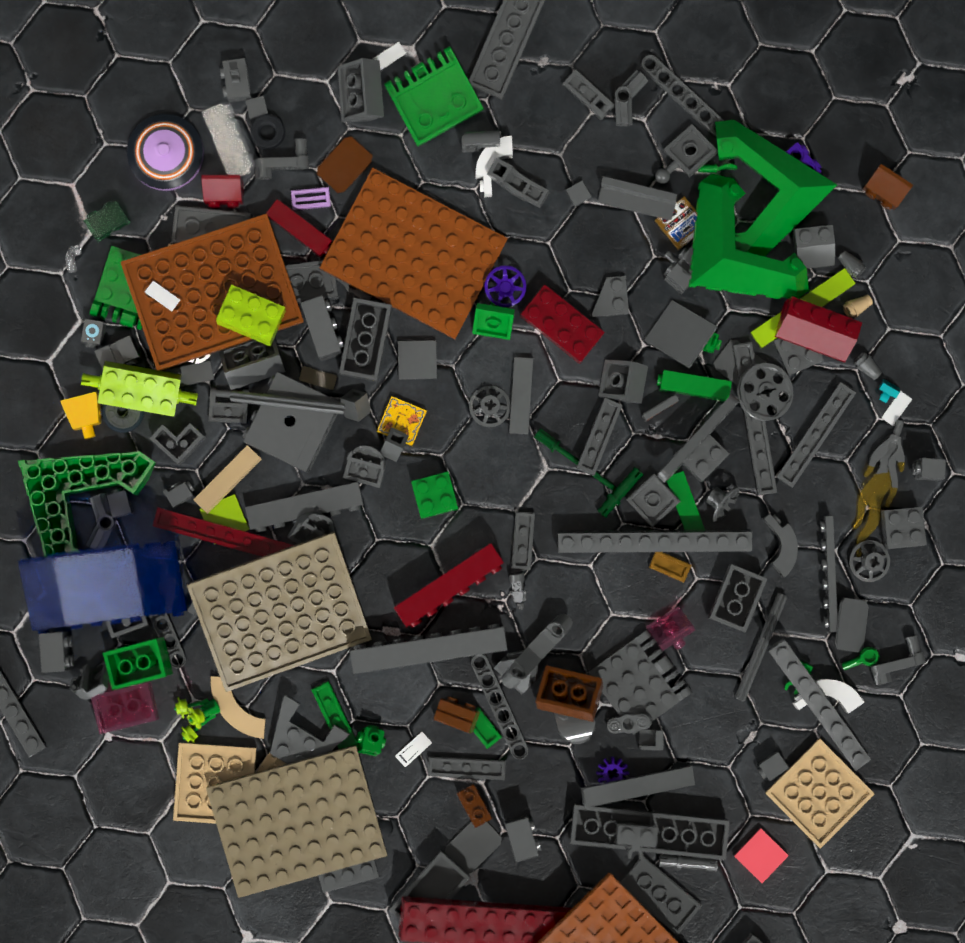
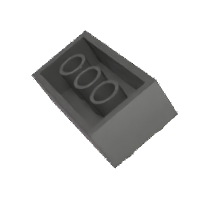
M358 298L353 299L339 371L340 375L378 382L392 305Z

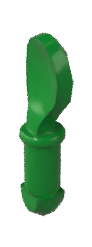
M725 163L717 167V164L703 165L698 172L717 173V171L737 170V165L733 163Z

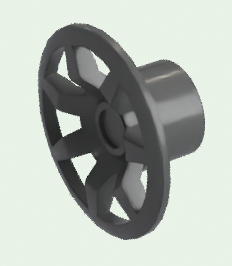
M496 386L479 388L474 392L469 403L472 418L475 422L485 427H495L502 424L508 418L511 409L508 395ZM489 389L496 390L500 394L496 397L490 395ZM486 390V396L483 399L477 397L478 393ZM502 396L505 397L507 406L500 405L499 400ZM475 399L481 405L480 408L473 411L472 404ZM498 410H507L505 416L500 420L497 414ZM483 412L485 414L483 422L477 419L476 413ZM491 415L498 421L493 424L486 423Z
M716 487L710 493L706 502L716 509L713 515V522L717 523L726 516L723 510L730 511L729 503H736L740 493L738 487H734L728 493Z
M867 540L860 542L853 548L850 554V569L862 581L874 582L880 580L889 569L890 555L887 549L877 541ZM874 544L871 552H868L863 545ZM878 546L883 550L885 555H880L879 553H876ZM858 548L861 549L863 557H854ZM886 558V566L883 569L884 559ZM853 560L862 562L857 571L854 569ZM866 569L868 570L869 578H863L859 573ZM873 572H882L879 576L873 578Z

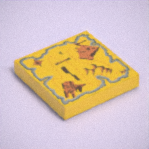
M391 396L377 432L388 436L391 428H394L409 435L405 444L413 446L427 411Z

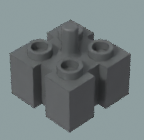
M692 246L689 250L685 248L678 258L670 251L664 255L672 263L664 273L667 275L664 281L681 295L688 288L689 280L691 279Z

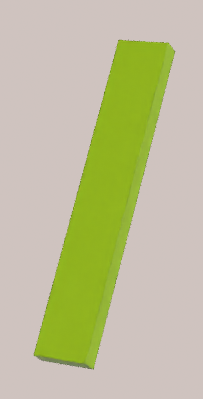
M844 268L800 299L823 307L856 283ZM781 312L750 333L760 348L776 339L774 336Z

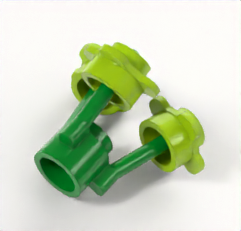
M177 697L178 703H175L174 710L177 714H181L182 719L184 715L189 714L187 716L189 723L196 725L193 729L190 725L185 728L181 727L183 729L181 733L183 740L195 743L194 740L198 737L195 732L207 722L216 718V714L220 713L219 706L215 699L209 701L206 698L202 701L187 704L186 699L180 700ZM203 705L202 707H200V709H199V708H196V709H193V708H192V707H196V706Z

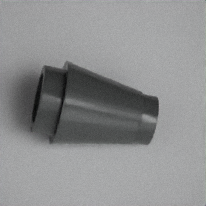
M844 251L838 257L851 277L858 278L867 268L863 261L847 251Z
M863 352L854 360L856 368L873 380L881 375L882 371L870 354Z

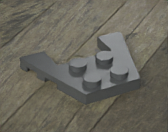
M285 694L270 754L289 764L330 752L349 736V732L334 724L325 740L318 738L290 721L300 703Z

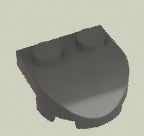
M364 445L355 448L347 457L343 478L381 488L386 470V460L383 454L372 446Z
M315 512L306 513L298 518L287 537L300 544L333 532V522L323 514Z
M105 661L94 668H91L88 664L84 665L80 669L81 674L78 678L73 677L70 682V689L82 699H91L98 694L104 693L108 688L109 682Z
M554 713L560 736L571 744L587 742L596 729L595 718L594 722Z

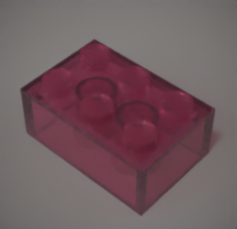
M151 682L98 694L91 698L99 734L159 720Z

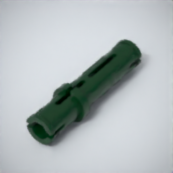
M636 467L633 468L612 494L609 493L607 495L606 501L597 509L603 517L606 518L616 505H620L621 499L643 476V473L639 472L640 470Z

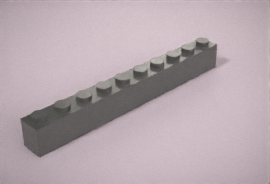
M750 529L558 531V553L752 551V531Z

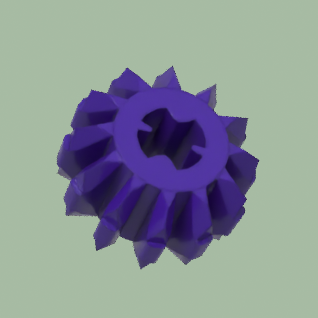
M611 756V763L604 758L605 767L602 764H598V767L603 769V771H596L597 775H603V777L598 779L599 783L606 780V783L625 779L623 775H629V771H622L627 768V764L619 766L622 759L619 758L615 763L614 756ZM614 768L617 769V771H615L616 773H618L617 776H612L611 778H609L608 776L610 774L608 773V770H613Z

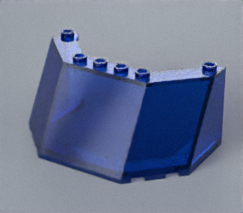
M167 541L163 544L160 542L145 543V547L142 548L138 544L53 554L47 555V557L30 558V560H19L18 565L32 631H38V634L50 633L49 629L71 626V629L83 628V624L91 623V627L102 626L103 621L117 624L122 623V619L130 618V622L142 620V616L172 613L173 617L183 616L184 611L188 610L180 542Z

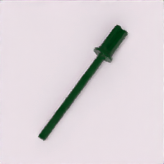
M541 428L535 434L534 438L548 447L551 453L557 450L573 463L578 464L579 459L559 446L560 440L557 441ZM597 472L593 476L612 491L616 489L614 484Z

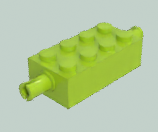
M105 361L102 375L95 376L83 373L81 385L97 387L100 390L99 404L173 417L176 404L182 402L196 405L198 393L185 392L179 389L181 374Z

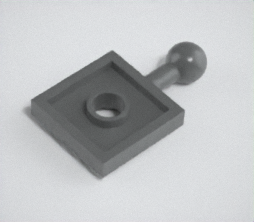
M691 124L664 148V152L673 162L665 169H658L655 173V179L661 184L668 182L670 174L678 167L690 178L714 157L718 150ZM688 147L696 149L693 155H688L685 151Z

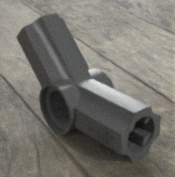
M638 70L615 92L616 126L633 125L632 99L648 83L645 75ZM626 93L628 99L620 100L618 94Z
M106 493L89 498L97 524L86 545L101 553L117 525L116 519L112 517ZM105 518L111 520V525L108 528H104L102 525V521Z

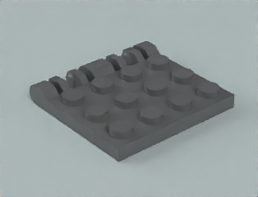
M648 630L642 632L588 672L590 676L602 678V693L620 717L626 714L638 715L645 712L650 714L654 721L692 693L689 686H686L676 694L674 693L686 683L684 680H680L672 688L667 684L669 680L678 675L677 670L665 678L662 677L664 673L674 667L666 655L654 664L651 662V660L663 652L661 648L654 651L649 657L644 651L656 643L653 638L642 647L640 646L641 643L651 637ZM627 718L624 720L629 729L634 727L632 719Z

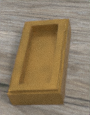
M655 552L649 568L684 583L692 565L663 552Z

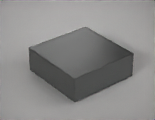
M264 96L245 100L250 120L262 115H269Z
M583 181L566 189V193L575 207L592 198Z

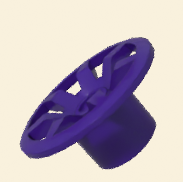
M499 266L493 269L485 280V293L489 300L497 306H514L525 295L526 280L523 274L514 267ZM506 269L516 272L517 275L511 279L508 278ZM499 270H503V278L501 279L497 278L493 274ZM519 276L522 280L523 288L514 284ZM492 278L496 282V286L488 289L489 279ZM514 291H522L520 297L514 300ZM489 292H497L499 295L498 300H494ZM502 298H509L511 300V303L507 304L500 302Z

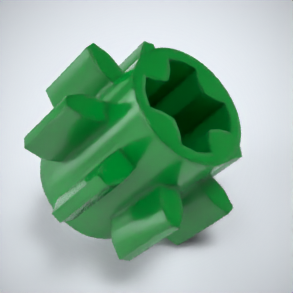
M714 333L702 351L714 353L715 349L719 350L722 340H718L719 334Z

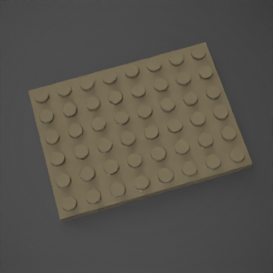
M334 531L187 583V588L226 692L372 640Z
M356 745L206 787L238 898L387 856Z

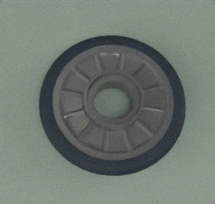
M103 404L102 418L105 424L116 432H130L136 429L143 420L144 411L128 409V415L121 417L117 413L120 407Z

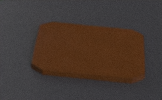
M344 138L317 169V175L337 193L345 192L371 164L372 155L354 138Z

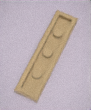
M247 445L193 500L208 514L262 459Z

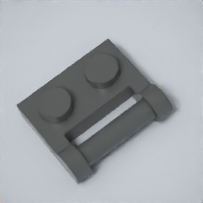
M211 387L208 421L247 424L249 403L216 402L217 397L230 398L231 391L235 390H217V388ZM243 389V391H241L250 393L249 389Z

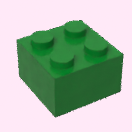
M449 472L411 481L421 519L458 510Z

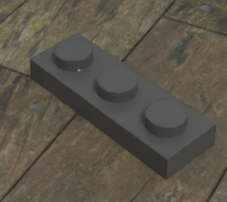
M371 860L318 876L322 891L326 893L379 878V873L375 860Z

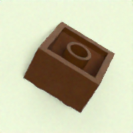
M880 164L862 190L865 191V195L869 198H876L882 202L881 205L884 208L895 210L910 191L913 184Z

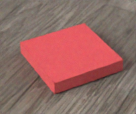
M761 828L734 855L761 883L789 856Z

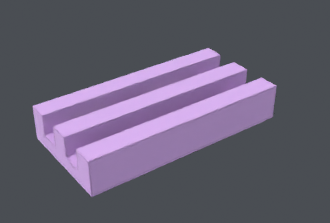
M329 187L291 190L293 210L331 207ZM322 192L326 194L323 196L295 198V195ZM326 200V202L296 205V202Z

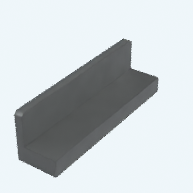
M604 176L598 198V203L666 220H672L677 202V194Z

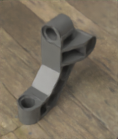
M567 614L557 615L524 650L507 653L494 667L502 676V683L507 688H515L522 695L536 680L538 663L570 631L573 625L572 619Z

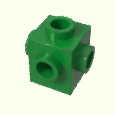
M368 725V727L359 731L357 735V743H359L358 753L371 756L381 754V749L384 748L386 743L385 731L379 730V727L374 725Z

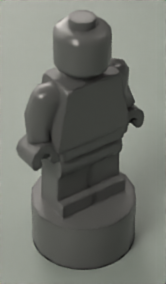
M524 572L509 574V580L513 589L509 593L512 600L517 603V609L523 610V602L526 601V593L528 592L523 587L525 581Z

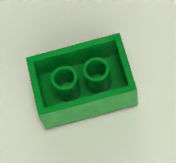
M164 637L103 653L112 690L173 674Z

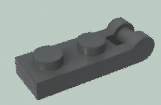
M577 70L563 83V86L600 120L605 117V113L608 110L611 111L615 107L607 97ZM599 101L603 103L600 109L596 106Z

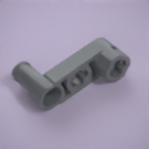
M295 139L296 156L255 159V179H272V170L309 169L307 139Z
M917 635L905 638L910 653L908 657L870 666L875 685L892 682L890 672L926 663Z

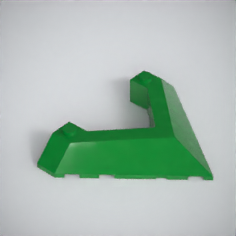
M736 120L715 122L719 160L739 158L779 191L746 232L735 233L736 250L765 257L837 184Z
M713 173L702 180L698 186L700 193L696 206L697 220L694 226L693 255L691 256L690 266L692 273L688 287L703 286L710 290H727V292L754 296L761 294L766 295L768 298L776 299L781 297L791 298L792 296L799 299L809 291L807 267L795 253L786 260L779 261L735 249L734 204L746 194L737 182L732 178Z
M140 451L18 461L25 489L30 500L37 532L41 539L45 560L48 564L50 578L68 590L83 575L93 561L92 557L78 548L69 495L121 485L138 496L151 476L156 464L155 461Z

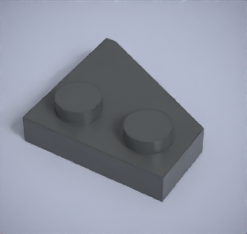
M626 276L606 278L593 310L592 318L629 315Z

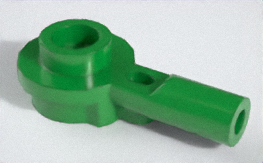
M866 647L862 649L859 657L841 663L842 668L845 671L862 663L866 666H873L879 660V653L873 647Z

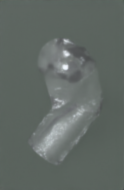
M71 245L68 248L65 256L68 273L77 271L75 256L82 253L80 245Z

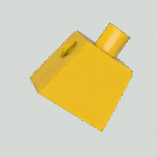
M98 392L61 400L62 407L72 429H82L84 439L95 437L93 426L102 423Z

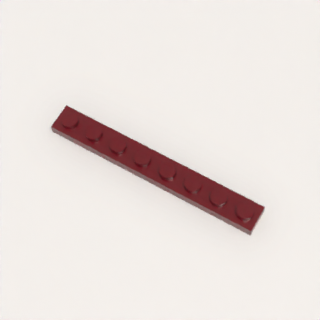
M157 508L153 522L154 527L262 557L294 546L162 508Z

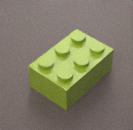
M231 285L216 322L220 326L271 347L286 310L282 305Z

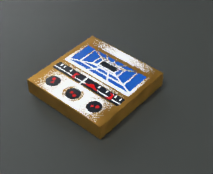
M684 196L676 203L672 220L657 218L655 223L673 245L680 250L693 239L697 212Z

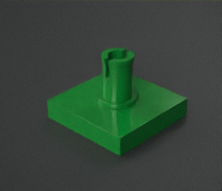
M492 302L490 305L477 303L472 334L510 340L515 309L495 306Z

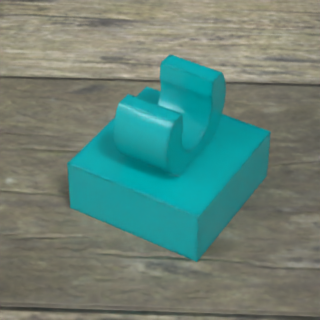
M885 379L882 380L879 389L883 391L880 395V400L887 403L890 396L897 398L900 388Z

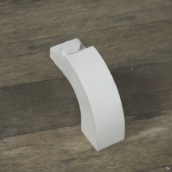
M833 679L814 680L823 694L836 699L848 714L864 703L852 687L841 681ZM800 694L794 697L796 701L792 704L797 710L807 705Z

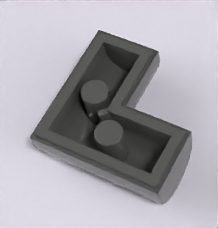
M500 130L466 132L462 136L463 153L480 152L481 148L500 146Z

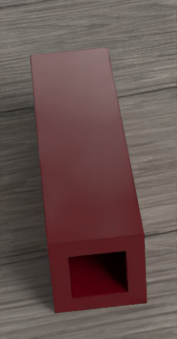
M278 199L267 211L268 218L320 258L323 255L326 256L332 245V240Z

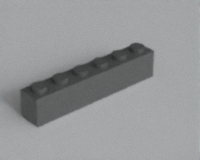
M359 482L248 506L245 509L250 530H255V533L267 531L266 527L274 526V529L285 527L287 522H293L294 525L298 518L306 513H330V516L342 514L341 510L349 509V512L361 510L360 506H363L364 503Z

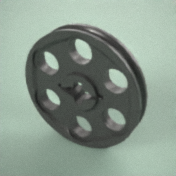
M761 363L748 368L742 374L738 382L737 396L742 409L750 417L760 421H770L781 417L790 408L793 400V386L789 376L783 369L774 364ZM758 368L764 372L762 379L756 376ZM775 373L779 374L781 377V381L779 384L775 383L773 380V375ZM746 382H749L752 385V390L750 393L746 392L744 389V384ZM764 389H774V391H770L767 394L756 395L757 393H761L762 391H764ZM780 392L786 394L787 399L785 402L780 401ZM752 400L755 401L758 405L756 411H753L750 408V402ZM769 405L773 406L775 409V413L773 416L769 415L767 412V407Z

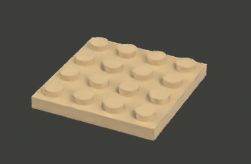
M820 738L765 792L820 849L875 794Z
M179 743L173 821L216 824L206 787L255 773L257 748Z

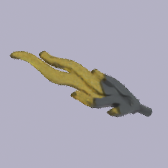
M896 421L893 433L871 454L864 477H868L872 473L878 461H880V465L875 475L863 487L858 498L857 521L853 529H857L861 525L865 507L868 503L870 509L867 523L856 539V545L865 541L878 526L881 503L887 491L890 490L885 507L890 506L896 495L898 477L895 464L897 462L899 472H903L905 466V457L900 437L904 425L903 421ZM860 548L856 551L857 557H861Z

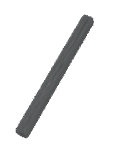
M231 391L230 400L233 402L336 414L345 413L344 403Z
M777 594L735 695V698L740 701L746 700L787 600V596L784 594Z

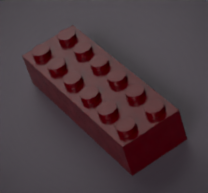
M490 543L395 606L394 609L406 627L411 626L414 628L422 622L420 618L425 615L430 617L438 612L437 607L441 604L445 607L453 602V596L459 593L462 596L470 590V585L473 583L478 585L486 580L485 575L491 572L494 575L503 569L501 565L504 562Z

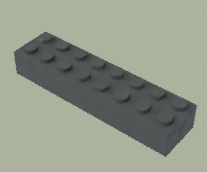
M499 624L488 625V629L481 630L480 627L469 628V632L462 633L461 630L449 631L450 635L443 636L441 632L430 634L431 638L424 639L422 635L411 637L412 641L404 642V638L392 640V644L385 645V641L373 643V647L366 648V644L353 646L354 650L350 651L353 674L506 651L507 644L504 627H500Z
M574 803L570 844L629 850L631 845L616 844L617 823L656 825L658 827L656 847L640 846L643 852L726 860L730 821L722 818L598 805L585 808L583 804Z

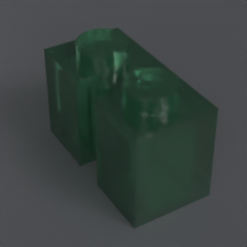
M117 201L105 203L103 209L98 212L93 211L89 213L84 220L98 243L109 237L111 233L131 223Z

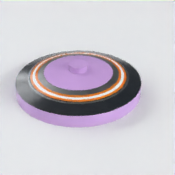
M172 114L154 115L142 121L132 132L127 145V158L131 170L142 183L157 190H175L188 184L199 172L204 157L203 143L196 129L187 120Z

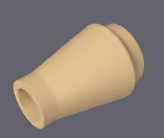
M869 295L846 301V304L843 305V310L847 317L857 318L864 310L873 305V301Z

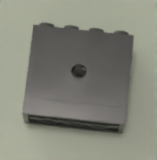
M278 372L275 376H271L268 382L270 387L268 392L263 393L266 395L340 403ZM261 405L259 410H255L251 417L253 421L251 427H247L243 433V442L309 474L338 414ZM294 418L296 421L295 424L290 425V427H288V420H292Z

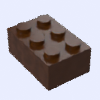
M546 665L536 698L537 709L594 722L603 689L602 678Z

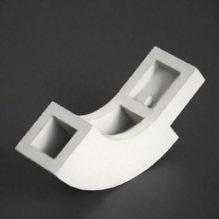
M512 136L500 138L499 147L485 148L478 159L476 179H483V181H480V192H484V197H492L491 178L487 173L495 159L513 158Z

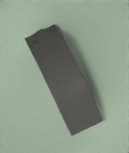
M499 158L495 159L487 173L502 188L538 208L542 207L550 193L549 190L524 177L512 165Z
M767 514L762 520L776 535L779 542L778 554L770 564L782 578H785L794 567L797 559V538L789 523L781 527L780 524L782 522L776 515L771 516V514Z

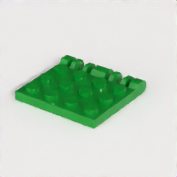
M451 46L443 49L450 61L449 63H447L441 51L437 53V57L443 65L439 69L436 68L435 62L431 57L427 59L433 71L432 73H429L423 61L411 68L418 81L414 82L409 71H405L404 76L408 80L409 86L404 88L401 79L396 76L394 81L400 91H397L391 80L384 83L418 147L484 110Z
M111 246L100 284L91 306L90 315L98 317L102 304H104L100 317L105 319L108 315L109 307L113 306L116 308L112 315V322H117L121 309H123L120 324L131 328L134 327L138 313L120 262L140 256V254ZM140 319L137 324L138 330H142Z

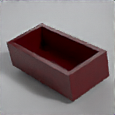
M546 285L541 288L520 316L579 364H581L605 333Z

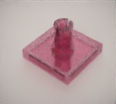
M679 607L646 626L662 651L671 645L675 649L684 647L685 641L683 638L695 631L694 626Z

